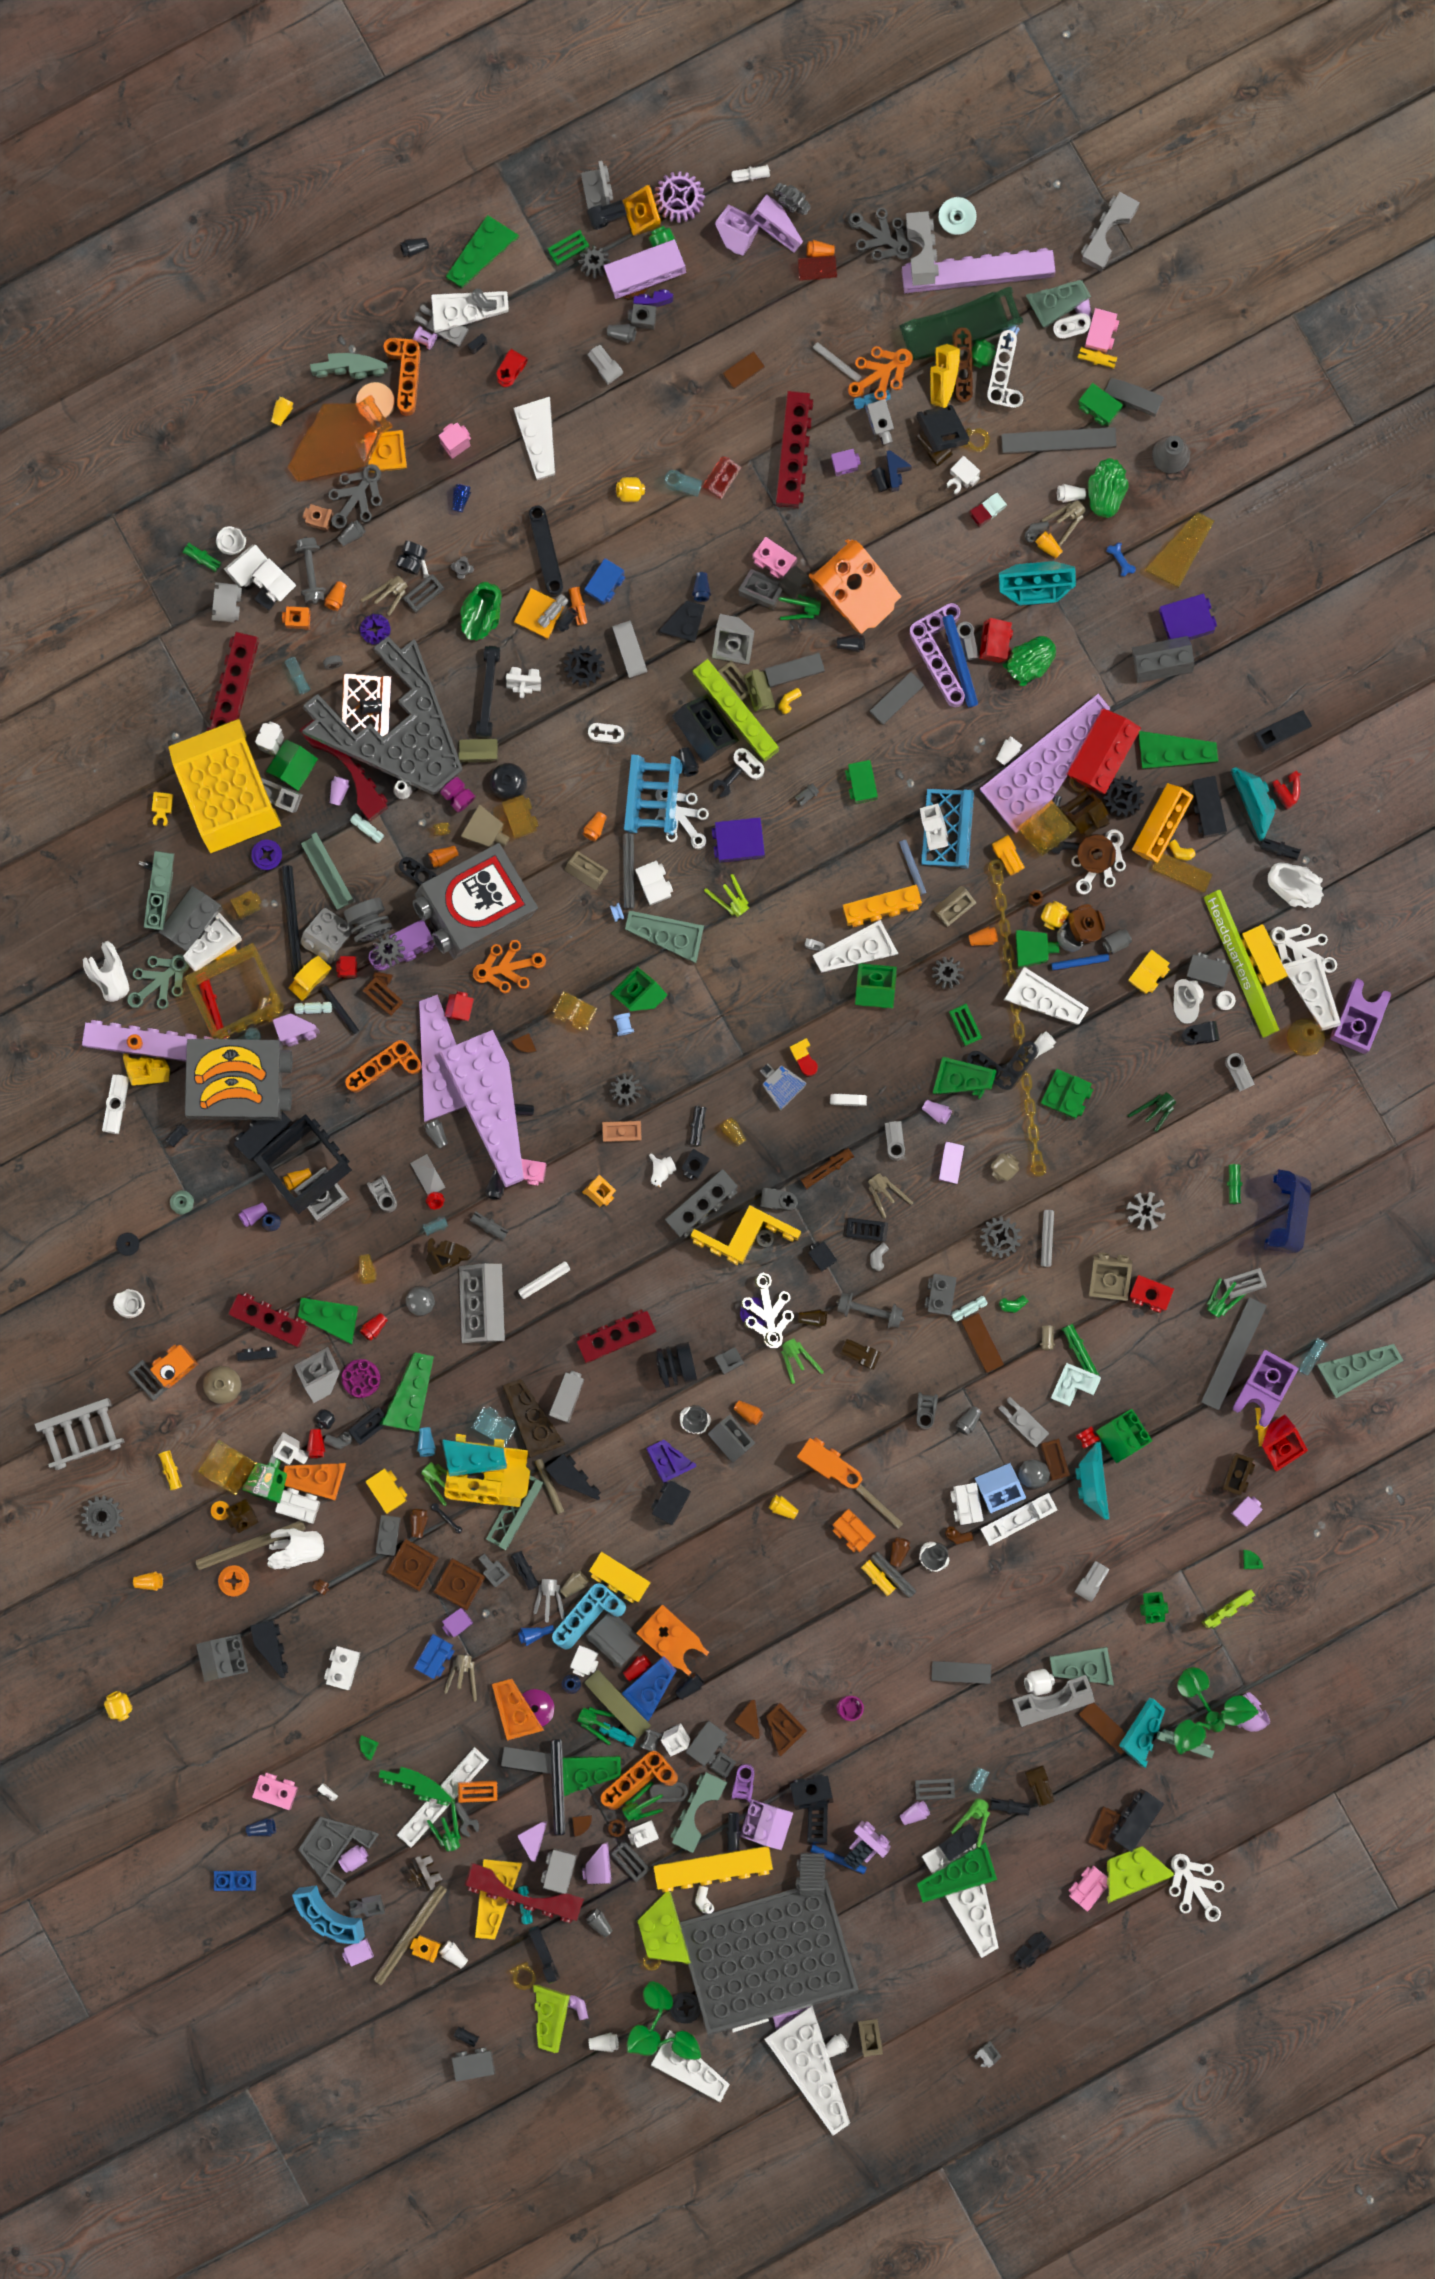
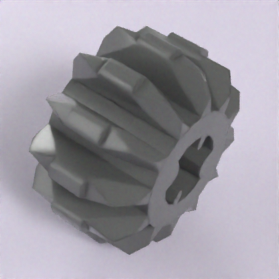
M594 245L592 251L588 247L585 248L587 254L580 253L582 259L578 260V263L582 265L580 268L581 272L586 271L585 275L587 277L593 273V278L595 279L597 273L601 277L604 276V265L611 263V261L607 259L609 257L608 252L603 253L604 249L602 247L596 251V246ZM591 260L598 261V264L591 263Z
M387 933L385 935L386 940L379 936L378 938L381 943L374 942V946L378 947V949H373L372 952L373 954H378L375 957L376 961L382 959L381 965L384 966L386 961H388V965L391 967L392 960L399 964L397 957L404 958L400 951H405V947L400 946L403 943L401 939L396 941V935H393L390 940V936ZM387 946H389L390 948L391 946H393V948L391 949V954H389L388 952L387 954H385V948Z
M943 957V964L937 960L936 964L938 967H932V971L938 972L933 974L932 978H939L935 982L936 985L943 982L942 989H945L946 984H949V988L953 989L952 982L958 986L960 982L956 978L963 979L964 977L962 974H958L963 972L964 968H957L960 965V961L953 964V957L950 958L949 962H947L946 957ZM945 969L952 970L953 973H951L950 977L943 975Z
M625 1073L622 1074L623 1080L616 1076L615 1079L618 1084L611 1082V1086L616 1089L609 1090L612 1094L617 1093L612 1099L620 1098L618 1105H621L623 1100H625L626 1106H629L628 1100L630 1099L635 1104L634 1096L641 1097V1094L636 1091L642 1090V1086H635L640 1082L639 1079L632 1082L634 1076L631 1074L629 1079H626ZM622 1086H630V1093L626 1094L624 1092V1094H622Z

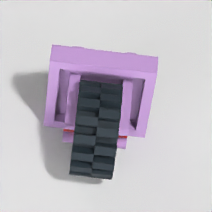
M861 1821L857 1825L854 1832L858 1835V1838L849 1847L851 1851L844 1858V1861L854 1870L864 1861L867 1863L876 1853L884 1857L891 1847L889 1845L890 1841L882 1834L879 1836L875 1833V1828L869 1822L864 1823Z

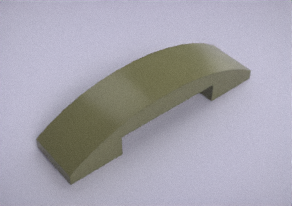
M599 1670L584 1682L637 1739L651 1726Z

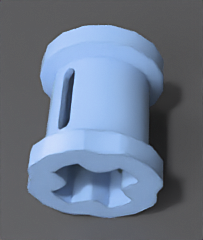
M630 1013L613 1017L617 1022L618 1036L634 1032L629 1020Z

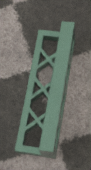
M315 832L311 835L312 838L301 843L338 911L353 903L354 900L318 834Z
M531 1475L529 1479L534 1484L527 1491V1497L523 1498L524 1502L521 1507L514 1509L511 1506L512 1509L507 1511L509 1506H504L486 1538L504 1550H507L544 1484ZM513 1511V1522L504 1525V1514ZM499 1529H503L505 1534L501 1543L492 1538L494 1532Z

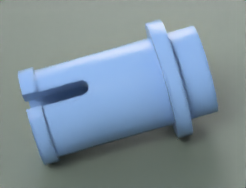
M1009 324L1007 330L1013 331L1016 336L1020 330L1013 324ZM1008 333L1007 336L1003 337L1006 344L1005 346L1001 345V347L1010 350L1009 342L1014 341V338Z

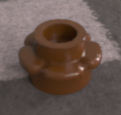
M321 1579L318 1582L313 1581L312 1588L325 1596L327 1591H330L328 1589L329 1584Z

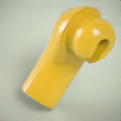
M798 688L783 696L778 705L782 714L789 713L791 711L790 702L802 695Z

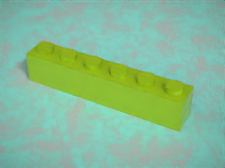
M708 659L693 670V675L763 762H766L779 751L778 745Z

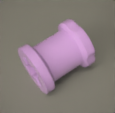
M419 326L413 340L427 346V349L430 350L435 343L437 334H431Z

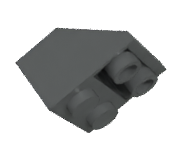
M240 1634L196 1644L204 1682L248 1672Z

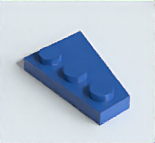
M663 1656L625 1689L622 1695L648 1722L677 1670Z

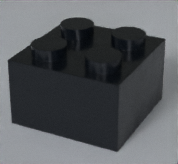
M670 1480L669 1483H664L660 1490L662 1493L660 1500L655 1499L650 1509L653 1510L652 1515L673 1526L691 1491Z

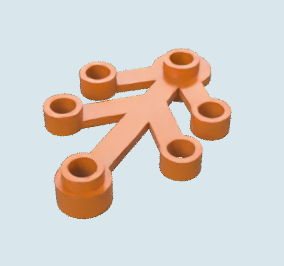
M878 346L874 347L871 350L872 356L876 359L883 357L893 360L888 364L867 361L864 357H858L855 364L859 369L867 368L877 371L859 383H851L848 387L849 394L854 398L861 397L866 387L881 378L879 388L875 391L874 396L879 401L886 399V389L890 373L895 368H897L896 375L891 380L890 386L894 390H900L903 386L904 370L913 361L912 353L909 350L899 349L895 353L882 350ZM879 349L880 354L875 356V351ZM901 355L906 356L904 361H900ZM860 360H864L863 366H859ZM899 381V386L894 387V382ZM858 386V391L854 393L852 391L853 387ZM882 391L884 393L883 397L878 398V393Z
M513 940L510 942V948L499 966L491 967L496 957L500 956L503 952L502 947L495 944L491 947V953L485 963L479 964L474 968L473 977L479 983L490 982L498 987L502 993H508L511 990L510 983L507 981L502 982L493 976L501 973L517 983L521 989H527L530 985L528 978L520 977L512 971L530 966L541 969L546 964V958L542 953H535L529 959L510 963L516 952L521 949L520 942ZM518 943V949H513L512 944ZM495 947L500 948V952L498 954H495L493 952V949ZM541 957V963H535V958ZM485 970V976H479V971ZM526 980L527 985L521 986L520 982ZM507 984L509 986L508 990H502V985Z

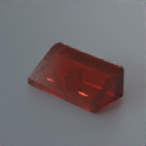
M836 256L799 258V281L837 278Z
M722 456L704 483L703 488L722 499L742 467L730 458Z

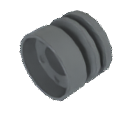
M373 898L361 902L344 911L349 925L358 924V926L351 930L352 934H358L354 937L356 943L373 941L393 929L391 923H386L389 920L388 916H378L385 911L381 898Z

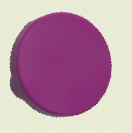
M354 1360L342 1372L343 1387L354 1397H369L377 1391L380 1385V1372L368 1360Z

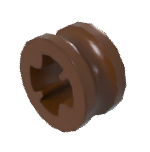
M619 1819L613 1820L608 1826L609 1833L614 1837L622 1836L626 1830L625 1823ZM614 1823L622 1825L621 1833L617 1834V1831L616 1833L612 1831Z

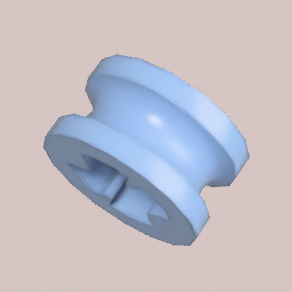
M619 903L616 906L611 905L610 908L615 922L619 918L623 920L624 916Z

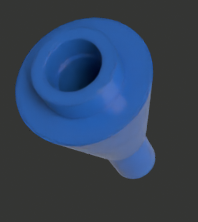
M550 1625L543 1628H521V1632L518 1633L520 1643L528 1646L544 1635L554 1633V1627Z

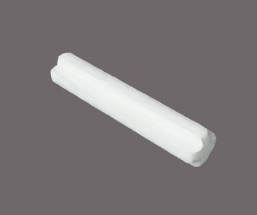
M563 1262L518 1290L520 1296L525 1299L570 1271L567 1262Z

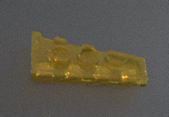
M1197 512L1145 571L1179 588L1209 533L1214 520Z

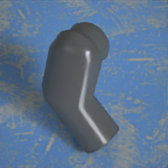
M481 289L473 290L472 300L479 308H497V300L487 299Z
M1048 521L1032 523L1025 533V539L1031 543L1036 541L1040 532L1049 530Z
M344 1432L337 1438L327 1434L324 1443L337 1449H342L350 1445L353 1438L350 1432Z

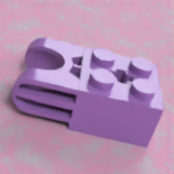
M422 920L393 934L397 936L396 941L400 939L403 941L400 946L405 947V951H400L404 958L397 957L399 963L404 960L409 962L416 958V954L420 952L427 953L435 945L425 922ZM387 946V947L385 948V949H386L385 954H387V952H388L389 954H391V953H392V950H391V949L393 948V946H391V948H390L389 946ZM371 950L369 960L376 970L384 971L390 968L388 961H386L384 966L381 965L382 959L376 961L375 957L378 954H373ZM392 960V966L396 965L395 961Z
M1357 978L1352 983L1339 1014L1341 1026L1334 1027L1330 1040L1366 1054L1372 1046L1391 993L1383 991L1379 994L1376 1002H1367L1362 996L1364 982ZM1355 1024L1358 1025V1026H1357V1029H1359L1358 1031H1355L1354 1028H1353V1026H1354Z
M1264 1350L1239 1394L1233 1410L1241 1412L1247 1403H1257L1262 1409L1259 1424L1265 1428L1270 1423L1299 1368ZM1269 1375H1273L1274 1381L1268 1379Z

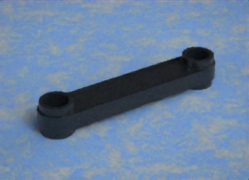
M536 505L530 509L529 518L546 589L550 595L558 596L563 592L564 588L545 509L542 506ZM535 511H541L543 513V515L540 518H534L532 516ZM553 583H557L560 585V588L557 591H552L550 586Z
M490 645L485 646L484 661H487L481 721H477L476 736L484 738L492 736L493 722H490L494 674L496 662L500 661L501 651L500 647Z

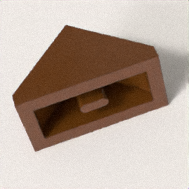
M754 1699L749 1702L735 1720V1723L755 1739H760L756 1701Z

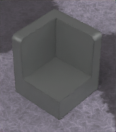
M732 1348L715 1357L724 1375L744 1364L736 1348Z

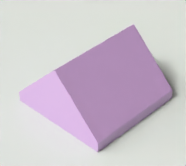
M542 1821L518 1835L532 1861L537 1860L547 1825L546 1821Z

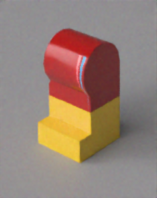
M806 1038L791 1046L790 1050L802 1073L807 1077H812L817 1073L818 1065L815 1060L811 1059L807 1051L810 1043Z

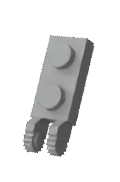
M421 306L420 310L422 313L432 318L430 322H427L420 316H416L414 320L434 333L433 312L431 309ZM458 326L435 334L460 347L469 330L463 326Z
M1009 1397L1007 1399L1008 1403L1017 1412L1012 1416L1005 1407L1000 1406L998 1409L1031 1444L1037 1447L1049 1433L1023 1407H1020Z

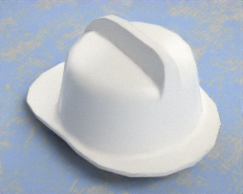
M1181 979L1174 985V1012L1183 1023H1192L1198 1017L1199 1004L1203 1000L1204 993L1197 980L1188 981Z

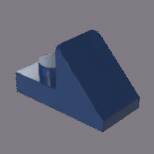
M889 450L886 452L891 492L899 491V485H902V476L897 472L911 471L912 466Z

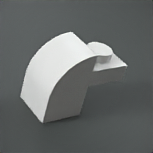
M939 804L920 808L929 850L948 846V834Z

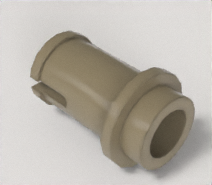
M1042 1326V1343H1040V1346H1042V1350H1053L1055 1346L1053 1343L1054 1327Z

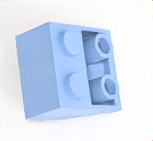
M1010 1463L975 1478L989 1513L1026 1499Z

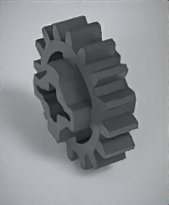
M777 183L774 187L773 193L775 197L779 198L777 202L789 212L794 213L796 211L798 214L806 215L811 208L808 201L804 199L806 196L794 186L789 185L787 187L785 184Z
M1000 1216L999 1221L992 1218L993 1223L986 1222L988 1228H982L981 1230L985 1233V1235L980 1236V1239L985 1240L981 1246H987L988 1248L985 1252L992 1251V1257L996 1254H999L1000 1259H1002L1003 1254L1010 1257L1009 1252L1015 1253L1014 1247H1020L1021 1245L1017 1242V1240L1022 1239V1236L1017 1235L1021 1230L1014 1228L1017 1224L1016 1222L1013 1224L1009 1223L1010 1218L1006 1221H1003L1002 1216ZM996 1225H1002L1001 1229L996 1231L991 1228ZM1009 1228L1013 1232L1014 1239L1010 1237L1008 1234ZM1004 1229V1238H1006V1241L1002 1240L997 1246L998 1237H996V1234L1000 1235V1233H1002ZM988 1236L991 1237L994 1241L993 1247L990 1245L988 1241ZM1005 1244L1010 1245L1008 1249L999 1250Z

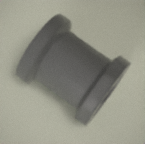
M646 1729L647 1734L640 1747L649 1751H657L658 1740L663 1734Z

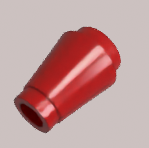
M379 1313L362 1325L361 1334L369 1341L376 1339L388 1319Z
M312 1429L310 1430L306 1453H308L309 1458H322L326 1451L321 1430Z
M643 1654L638 1656L623 1674L629 1681H632L643 1675L653 1665Z

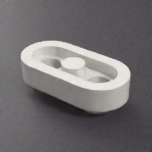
M1078 313L1059 319L1054 324L1053 330L1059 338L1078 335L1090 328L1091 319L1085 313ZM1079 320H1084L1085 325H1080ZM1061 325H1066L1067 330H1062Z

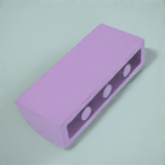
M675 239L604 265L615 299L686 273L685 264Z

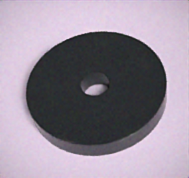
M123 1233L118 1237L116 1246L121 1254L130 1256L138 1251L140 1242L133 1233Z

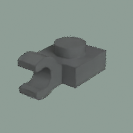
M485 1554L479 1558L487 1568L483 1574L495 1588L510 1576L498 1560L493 1564Z
M381 1895L362 1898V1902L358 1900L349 1901L351 1916L365 1913V1916L368 1917L385 1913Z

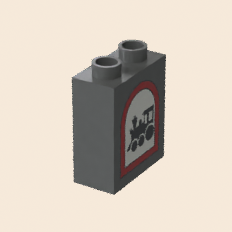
M500 843L421 884L415 894L417 899L413 900V907L422 921L429 919L436 930L432 934L436 947L443 954L449 951L453 960L531 919L538 909Z

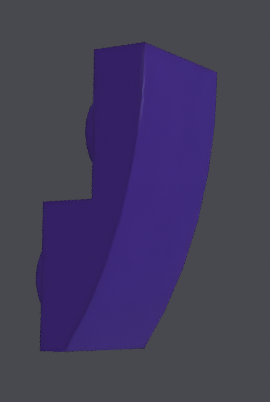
M659 289V291H654L653 298H650L649 295L639 294V296H634L633 304L656 307L664 306L673 302V293L665 289Z

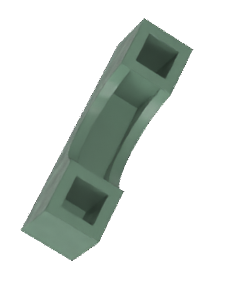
M708 1772L705 1775H700L696 1783L699 1788L696 1793L692 1791L688 1802L691 1804L688 1811L684 1809L679 1818L682 1821L680 1827L675 1826L671 1835V1838H673L672 1843L692 1853L694 1852L702 1835L695 1825V1812L702 1803L709 1800H719L727 1784L726 1781Z

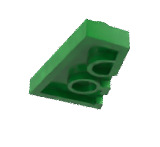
M942 1057L932 1094L992 1089L996 1070Z
M301 1298L298 1317L353 1345L359 1307Z
M621 1756L562 1758L564 1796L621 1776Z

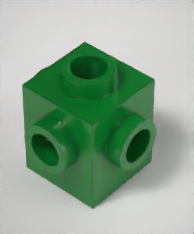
M1163 1592L1143 1593V1604H1140L1141 1616H1145L1146 1624L1165 1622V1614H1168V1603L1164 1602Z

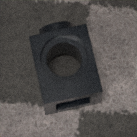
M693 1149L681 1168L685 1171L683 1175L691 1180L694 1177L699 1179L710 1158ZM692 1161H698L700 1168L693 1171L689 1168V1164Z
M818 1241L809 1247L811 1251L808 1254L821 1272L837 1262L836 1257L825 1242L820 1244Z

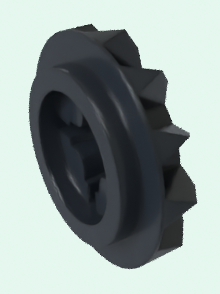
M689 1992L677 1994L673 1998V2005L670 2009L672 2017L683 2024L695 2021L701 2012L698 1997ZM684 1999L687 2005L694 2006L688 2009V2016H686L684 2010H677V2008L683 2006Z

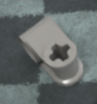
M381 1175V1178L372 1183H367L380 1208L388 1213L393 1212L397 1207V1201L385 1175ZM385 1199H392L393 1204L390 1207H383Z

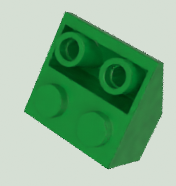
M1130 1409L1096 1431L1116 1464L1152 1442L1148 1432L1133 1409Z

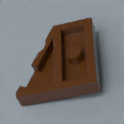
M781 1703L766 1716L778 1754L781 1757L807 1729Z

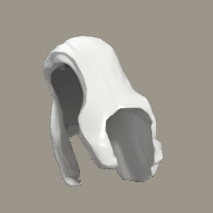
M1277 863L1271 867L1268 874V884L1289 905L1313 908L1321 902V897L1324 896L1320 886L1323 879L1313 874L1307 867L1288 863Z
M106 941L102 943L101 947L105 956L103 967L98 969L94 959L90 957L88 960L87 958L83 959V968L89 979L101 988L104 999L114 1002L128 994L129 984L122 961L114 945Z
M293 1528L279 1529L271 1533V1538L290 1536L291 1541L288 1539L279 1540L269 1545L271 1550L285 1549L272 1554L268 1558L267 1564L270 1568L290 1569L302 1563L316 1561L323 1555L324 1542L322 1536L317 1531L302 1532Z

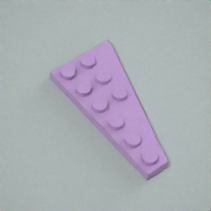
M438 995L419 1001L424 1122L466 1107L440 1054L441 1051L457 1044L447 1018L444 1017L445 1013Z

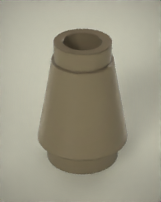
M580 1570L573 1572L560 1591L568 1598L587 1587L586 1584L589 1580Z

